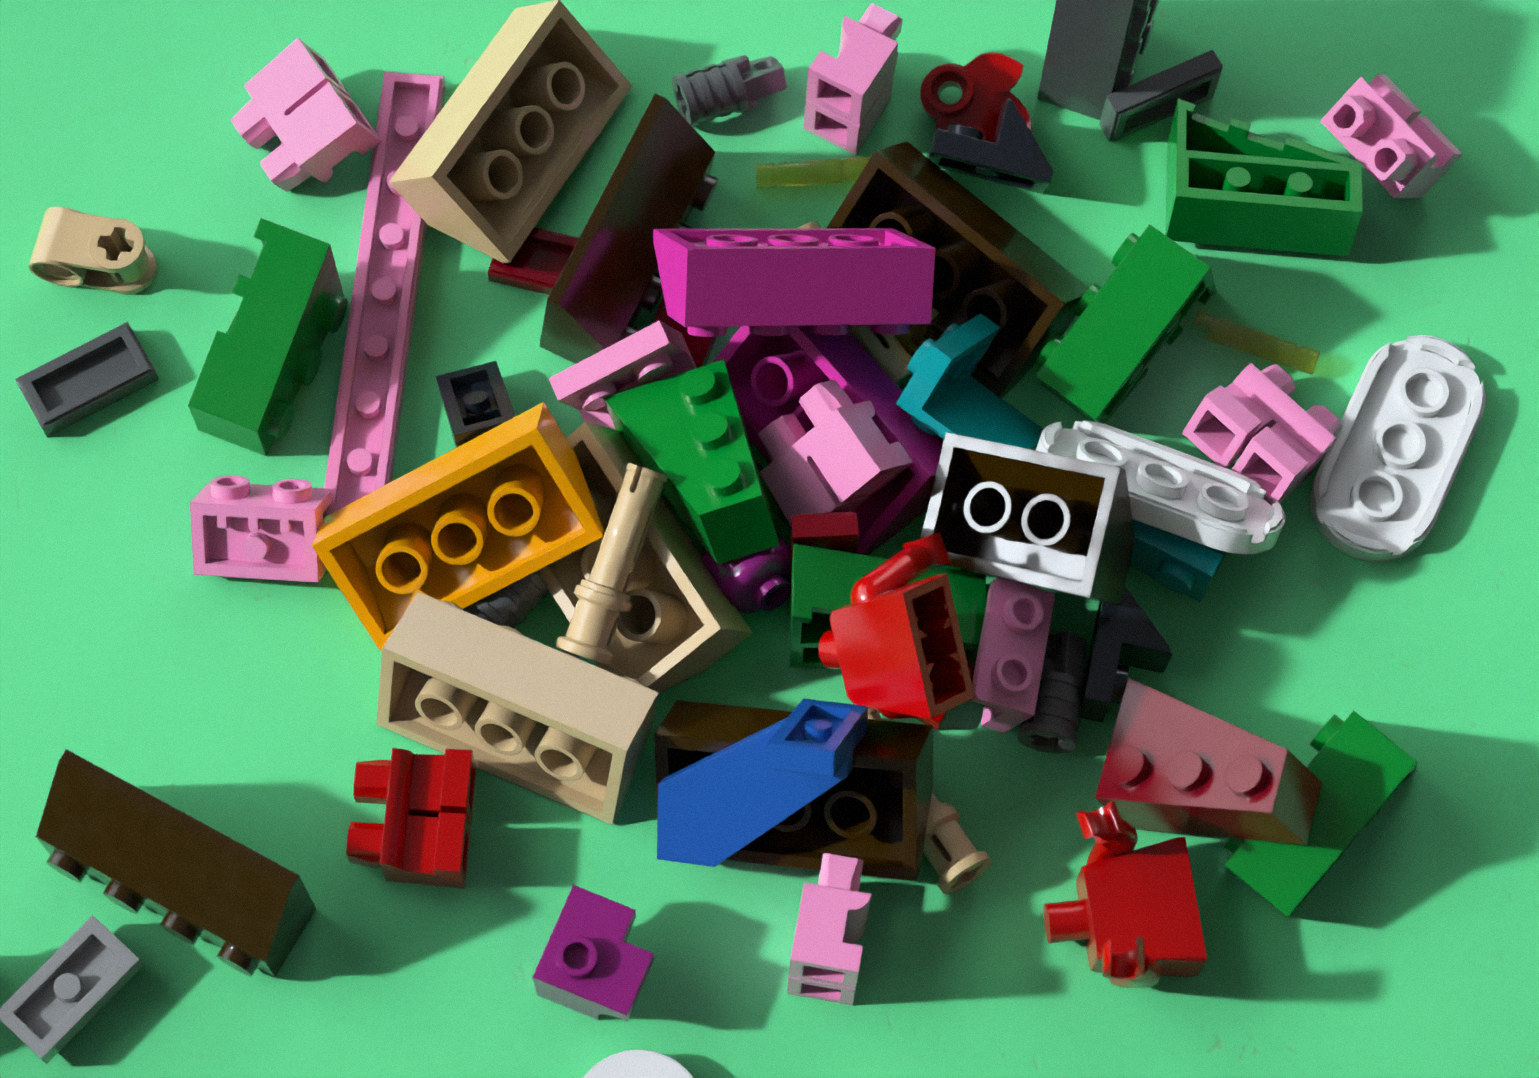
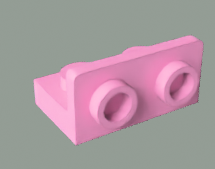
M659 320L548 379L558 401L578 409L584 422L616 430L603 398L697 367L682 333Z
M237 475L214 478L190 502L194 575L319 582L325 574V565L313 549L312 544L323 523V513L332 503L331 489L312 488L311 482L302 479H286L278 481L273 485L250 484L248 478Z
M997 577L990 583L972 681L975 698L971 700L984 705L981 727L1005 733L1035 715L1055 593L1001 577Z

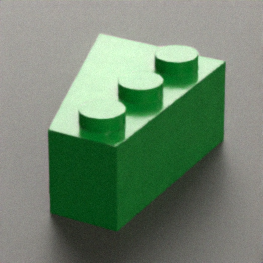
M1181 99L1177 100L1167 143L1165 235L1177 242L1349 256L1363 213L1361 162L1287 137L1285 144L1249 132L1250 123L1232 118L1229 125L1195 113L1196 105Z
M261 218L254 234L255 238L262 241L261 253L251 278L238 275L232 293L243 297L240 307L226 334L217 330L188 407L199 431L267 456L275 438L283 439L287 434L295 414L293 402L302 384L309 386L313 382L321 363L322 354L319 350L328 332L336 333L340 328L346 315L348 300L344 297L329 243Z
M1150 224L1140 237L1132 233L1125 239L1111 262L1117 268L1102 287L1094 283L1084 293L1074 309V314L1079 317L1065 337L1059 333L1055 334L1044 346L1036 360V364L1041 368L1035 376L1041 386L1089 421L1105 424L1147 375L1149 370L1147 366L1163 345L1167 343L1171 346L1182 333L1183 327L1179 324L1197 300L1205 305L1216 292L1211 267Z
M724 360L603 398L615 429L620 432L642 467L668 476L661 492L673 504L681 520L717 564L780 545L743 412Z
M793 544L789 667L827 668L821 662L818 646L822 635L826 631L832 630L829 620L832 611L851 604L850 594L853 585L887 561V558ZM930 566L926 574L912 582L939 574L948 575L967 664L969 665L973 661L975 670L986 609V574L969 572L955 567Z
M1355 711L1345 721L1334 714L1310 743V746L1317 750L1318 754L1307 765V768L1322 782L1307 845L1230 838L1224 846L1233 853L1225 863V866L1286 917H1290L1341 858L1361 831L1376 817L1382 806L1398 787L1405 783L1417 769L1418 762Z

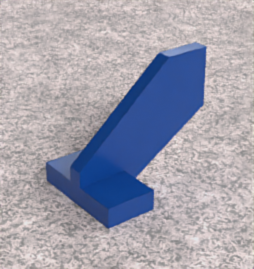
M803 699L789 717L663 778L658 784L657 859L715 867L848 777L853 770V750L867 732L868 707Z

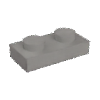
M92 915L0 1007V1020L41 1060L48 1064L144 964Z

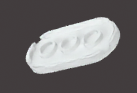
M1429 335L1408 336L1405 341H1397L1392 345V342H1390L1373 354L1361 375L1340 421V425L1334 434L1336 438L1327 450L1314 478L1310 494V504L1315 523L1323 536L1334 547L1354 558L1373 562L1398 559L1415 550L1425 540L1436 522L1484 412L1486 393L1483 381L1480 384L1479 377L1474 371L1476 366L1462 349L1438 337Z
M1075 421L1072 429H1062V422H1056L1048 425L1041 433L1036 451L1126 469L1132 519L1202 545L1236 554L1266 552L1275 546L1285 523V513L1278 501L1271 506L1264 500L1267 491L1261 488V485L1240 473L1099 422Z

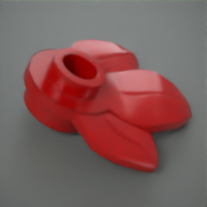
M984 53L971 60L965 66L953 63L943 64L932 69L922 82L920 89L922 106L926 113L936 121V130L937 128L948 130V126L953 124L964 125L983 132V140L992 142L1000 109L1006 99L1009 98L1014 103L1031 134L1033 132L1031 118L1026 107L1010 92L1022 75L1023 64L1007 55ZM947 87H956L962 92L960 100L954 104H945L939 98L942 90Z

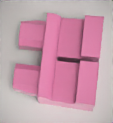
M870 4L859 22L844 16L838 58L820 51L809 67L803 129L854 155L858 153L891 100L894 71L898 58V42L895 40L901 32L903 21L898 15L876 4Z
M299 38L293 41L244 85L252 99L230 120L241 137L257 150L277 134L282 144L260 161L269 179L286 192L304 182L311 175L325 184L333 175V170L331 169L333 166L355 150L364 155L382 141L355 101L350 98L351 95L326 59Z
M1386 74L1376 75L1369 84L1363 77H1360L1320 121L1362 163V166L1393 198H1422L1463 155L1426 116H1418L1422 111Z
M1251 363L1226 388L1220 385L1205 395L1182 434L1221 467L1227 468L1238 459L1232 471L1240 473L1261 485V488L1267 491L1264 500L1272 506L1276 501L1280 504L1311 475L1336 437L1333 434L1340 425V419L1324 405H1313L1307 411L1298 405L1290 397L1295 390L1293 378L1277 364L1260 371Z
M835 380L818 383L800 397L799 403L815 426L809 432H805L793 413L779 417L758 433L772 461L760 474L790 525L792 516H795V514L853 512L870 498L869 495L875 494L913 463V460L901 443L889 444L871 419L875 414L871 401L853 404L849 396Z
M829 853L823 854L818 885L804 882L790 959L787 994L853 1006L863 946L851 943L858 941L864 934L872 896L869 893L858 892L863 860Z

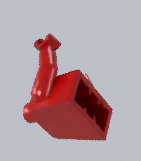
M934 533L924 538L904 543L903 550L858 580L853 585L850 594L851 604L832 611L829 619L832 630L826 631L819 641L818 651L821 662L829 669H841L847 697L855 705L875 708L889 719L933 718L975 698L972 686L974 676L973 661L969 665L967 664L948 575L939 574L912 582L926 574L930 566H932L931 564H951L940 533Z
M1115 801L1108 802L1104 807L1091 812L1083 810L1075 813L1084 839L1094 837L1096 843L1088 856L1087 865L1081 868L1076 880L1078 900L1049 903L1043 906L1044 926L1048 943L1085 939L1091 971L1103 973V976L1108 978L1112 984L1121 988H1148L1157 984L1160 976H1198L1208 960L1186 838H1173L1134 850L1138 840L1136 829L1128 821L1120 817Z

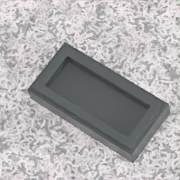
M1212 49L1107 95L1099 124L1109 142L1112 140L1116 141L1173 116L1178 99L1195 105L1212 99L1223 65Z
M126 322L15 380L46 437H49L156 382L159 378L129 323Z

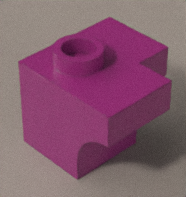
M573 885L532 977L537 995L599 1020L601 1014H606L628 1021L654 961V953L627 943L636 918V910Z

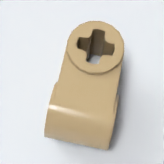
M50 207L45 211L29 263V270L35 276L52 284L66 287L82 286L117 292L123 295H134L147 289L153 283L158 268L153 252L146 246L141 230L133 222L125 219L85 214L66 207Z

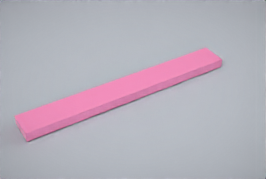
M384 72L376 133L382 141L373 147L324 488L331 489L332 503L324 511L323 518L392 482L427 223L392 187L389 181L442 110L446 90L444 76Z

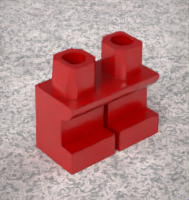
M392 748L391 760L357 762L353 784L355 802L386 804L384 824L350 822L346 845V856L349 862L370 868H381L386 881L465 889L471 835L469 825H472L477 775L473 751L445 749V755L414 754L409 750Z

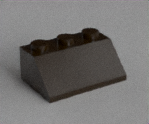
M946 432L921 538L934 533H940L951 564L940 565L986 574V576L995 578L1001 577L1030 586L1121 606L1136 543L1126 469Z

